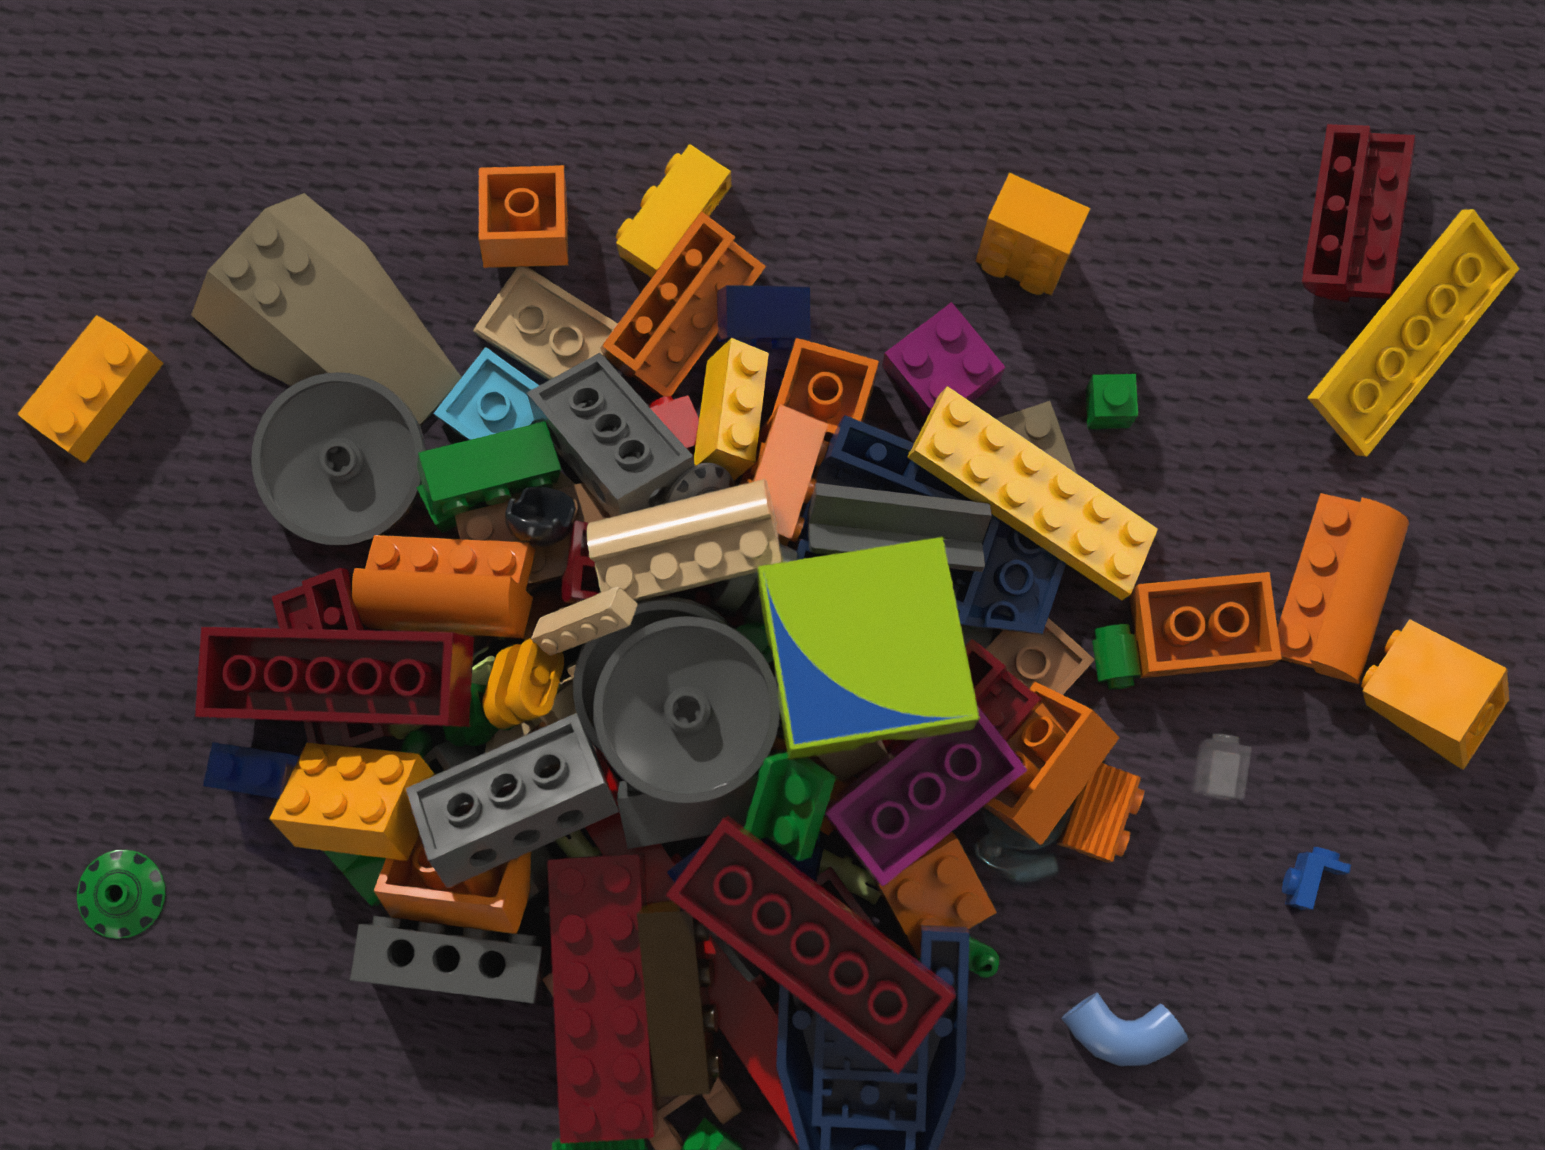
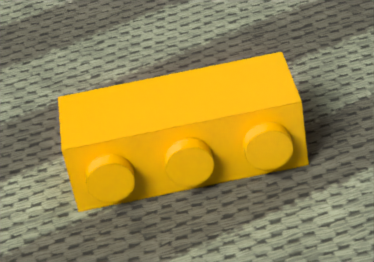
M691 144L688 145L682 155L676 153L666 166L664 172L666 176L658 187L653 185L647 190L640 203L641 210L633 220L631 218L626 219L616 234L619 256L651 278L702 211L707 216H710L732 186L731 171Z
M731 338L707 361L694 453L695 465L715 463L725 468L731 474L733 480H736L755 464L768 352Z

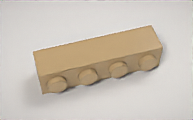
M617 586L540 617L531 640L549 656L555 655L630 626L638 603Z

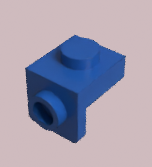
M1313 847L1312 853H1298L1295 867L1288 868L1283 880L1282 892L1287 894L1285 905L1301 910H1313L1323 870L1337 875H1345L1350 873L1351 865L1340 862L1339 853L1324 848Z

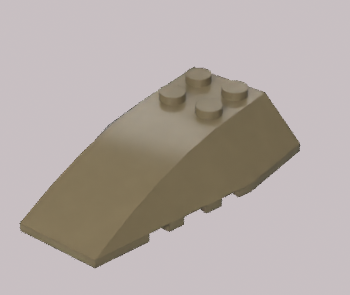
M305 193L263 210L207 271L191 314L254 369L275 377L289 386L306 378L324 373H351L372 379L397 394L411 409L420 427L434 413L462 378L367 245Z

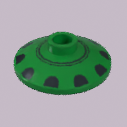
M114 850L105 853L95 859L82 874L77 889L79 912L85 923L102 936L115 939L133 937L149 928L161 913L166 894L164 878L158 866L142 853L133 850ZM118 885L121 887L123 894L119 901L114 902L110 898V891L114 886Z

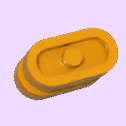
M531 638L522 644H515L501 650L495 658L483 696V709L489 722L499 729H507L519 725L525 720H532L549 713L553 706L564 668L563 651L549 656Z

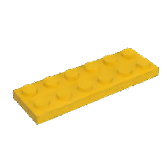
M1474 209L1461 210L1308 396V400L1358 456L1367 457L1520 269Z
M947 386L939 394L908 458L973 502L990 504L991 514L1121 601L1131 595L1158 529Z

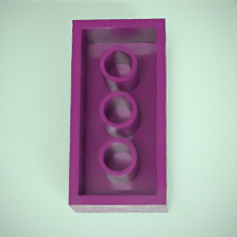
M978 706L979 720L973 730L905 740L828 802L824 815L874 881L881 886H885L1027 771L1023 763Z

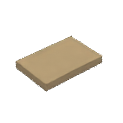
M526 266L515 269L473 331L477 336L549 381L598 353L604 356L600 348L618 323Z

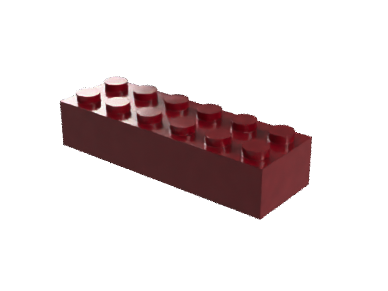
M201 627L195 717L469 727L474 636L454 632Z
M729 816L722 819L666 894L673 902L897 1074L956 996L955 990L951 985Z
M644 853L549 859L547 863L560 1143L654 1138L659 1129L657 1096L655 1097L637 922V913L647 902Z

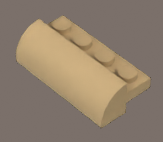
M766 479L591 522L587 526L590 559L595 562L600 592L603 593L619 586L635 602L758 572V566L784 562L776 530V517Z

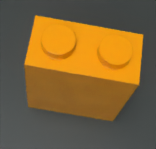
M1409 619L1402 631L1395 630L1388 639L1384 650L1387 654L1380 665H1372L1365 674L1361 683L1365 703L1445 759L1464 770L1509 701L1507 668Z

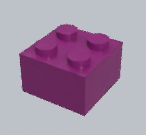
M952 302L886 351L882 364L884 370L925 420L939 394L947 386L972 403L1001 380L1006 368Z

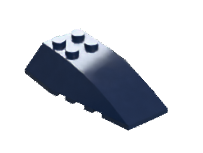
M846 415L842 417L829 442L825 457L820 466H817L813 476L817 483L972 501L910 460L908 455L914 443ZM811 499L807 504H803L799 515L805 518L801 533L796 542L790 541L789 547L797 552V560L829 555L813 553L809 550L807 514ZM991 514L992 516L982 542L985 559L984 570L978 572L949 568L960 625L1043 634L1066 563Z

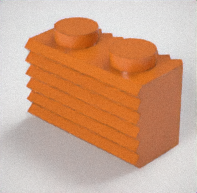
M1101 763L1070 805L1066 816L1067 824L1061 831L1057 845L1106 863L1113 862L1115 855L1122 857L1130 838V832L1124 830L1129 813L1137 814L1144 796V790L1138 788L1141 777Z

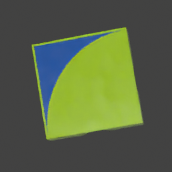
M943 537L758 566L757 582L768 644L774 657L778 680L777 696L789 760L852 750L879 740H912L973 730L979 720V714Z

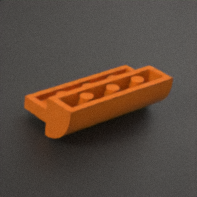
M702 211L600 348L604 356L617 369L629 378L634 377L660 398L672 396L766 267L733 241L735 236Z
M1320 493L1277 627L1281 660L1314 668L1315 672L1356 684L1360 683L1409 526V521L1405 515L1390 506L1362 497L1361 501L1358 502Z
M374 535L365 569L354 568L352 579L353 602L362 623L372 629L454 632L464 635L523 639L533 597L526 591L536 549L528 542Z

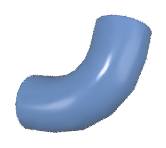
M1097 992L1078 1003L1062 1017V1020L1074 1037L1095 1057L1118 1066H1146L1170 1055L1188 1041L1184 1029L1172 1013L1161 1003L1143 1017L1126 1021L1118 1018L1111 1012Z

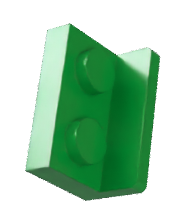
M787 752L766 757L759 770V780L752 803L747 811V820L744 828L758 839L769 838L798 861L810 858L836 777L808 757L789 760Z

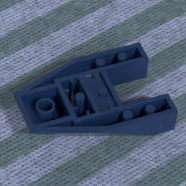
M921 925L920 962L951 985L955 990L956 996L898 1074L780 984L776 1067L800 1150H938L965 1077L970 935L967 927Z

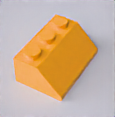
M96 315L17 415L64 450L86 463L164 363L149 349L121 329Z

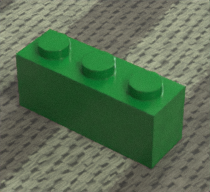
M546 421L419 452L417 459V469L431 515L442 512L444 516L458 515L467 511L469 505L486 502V505H497L509 500L512 494L520 493L527 487L552 488L553 484L557 483L561 471Z

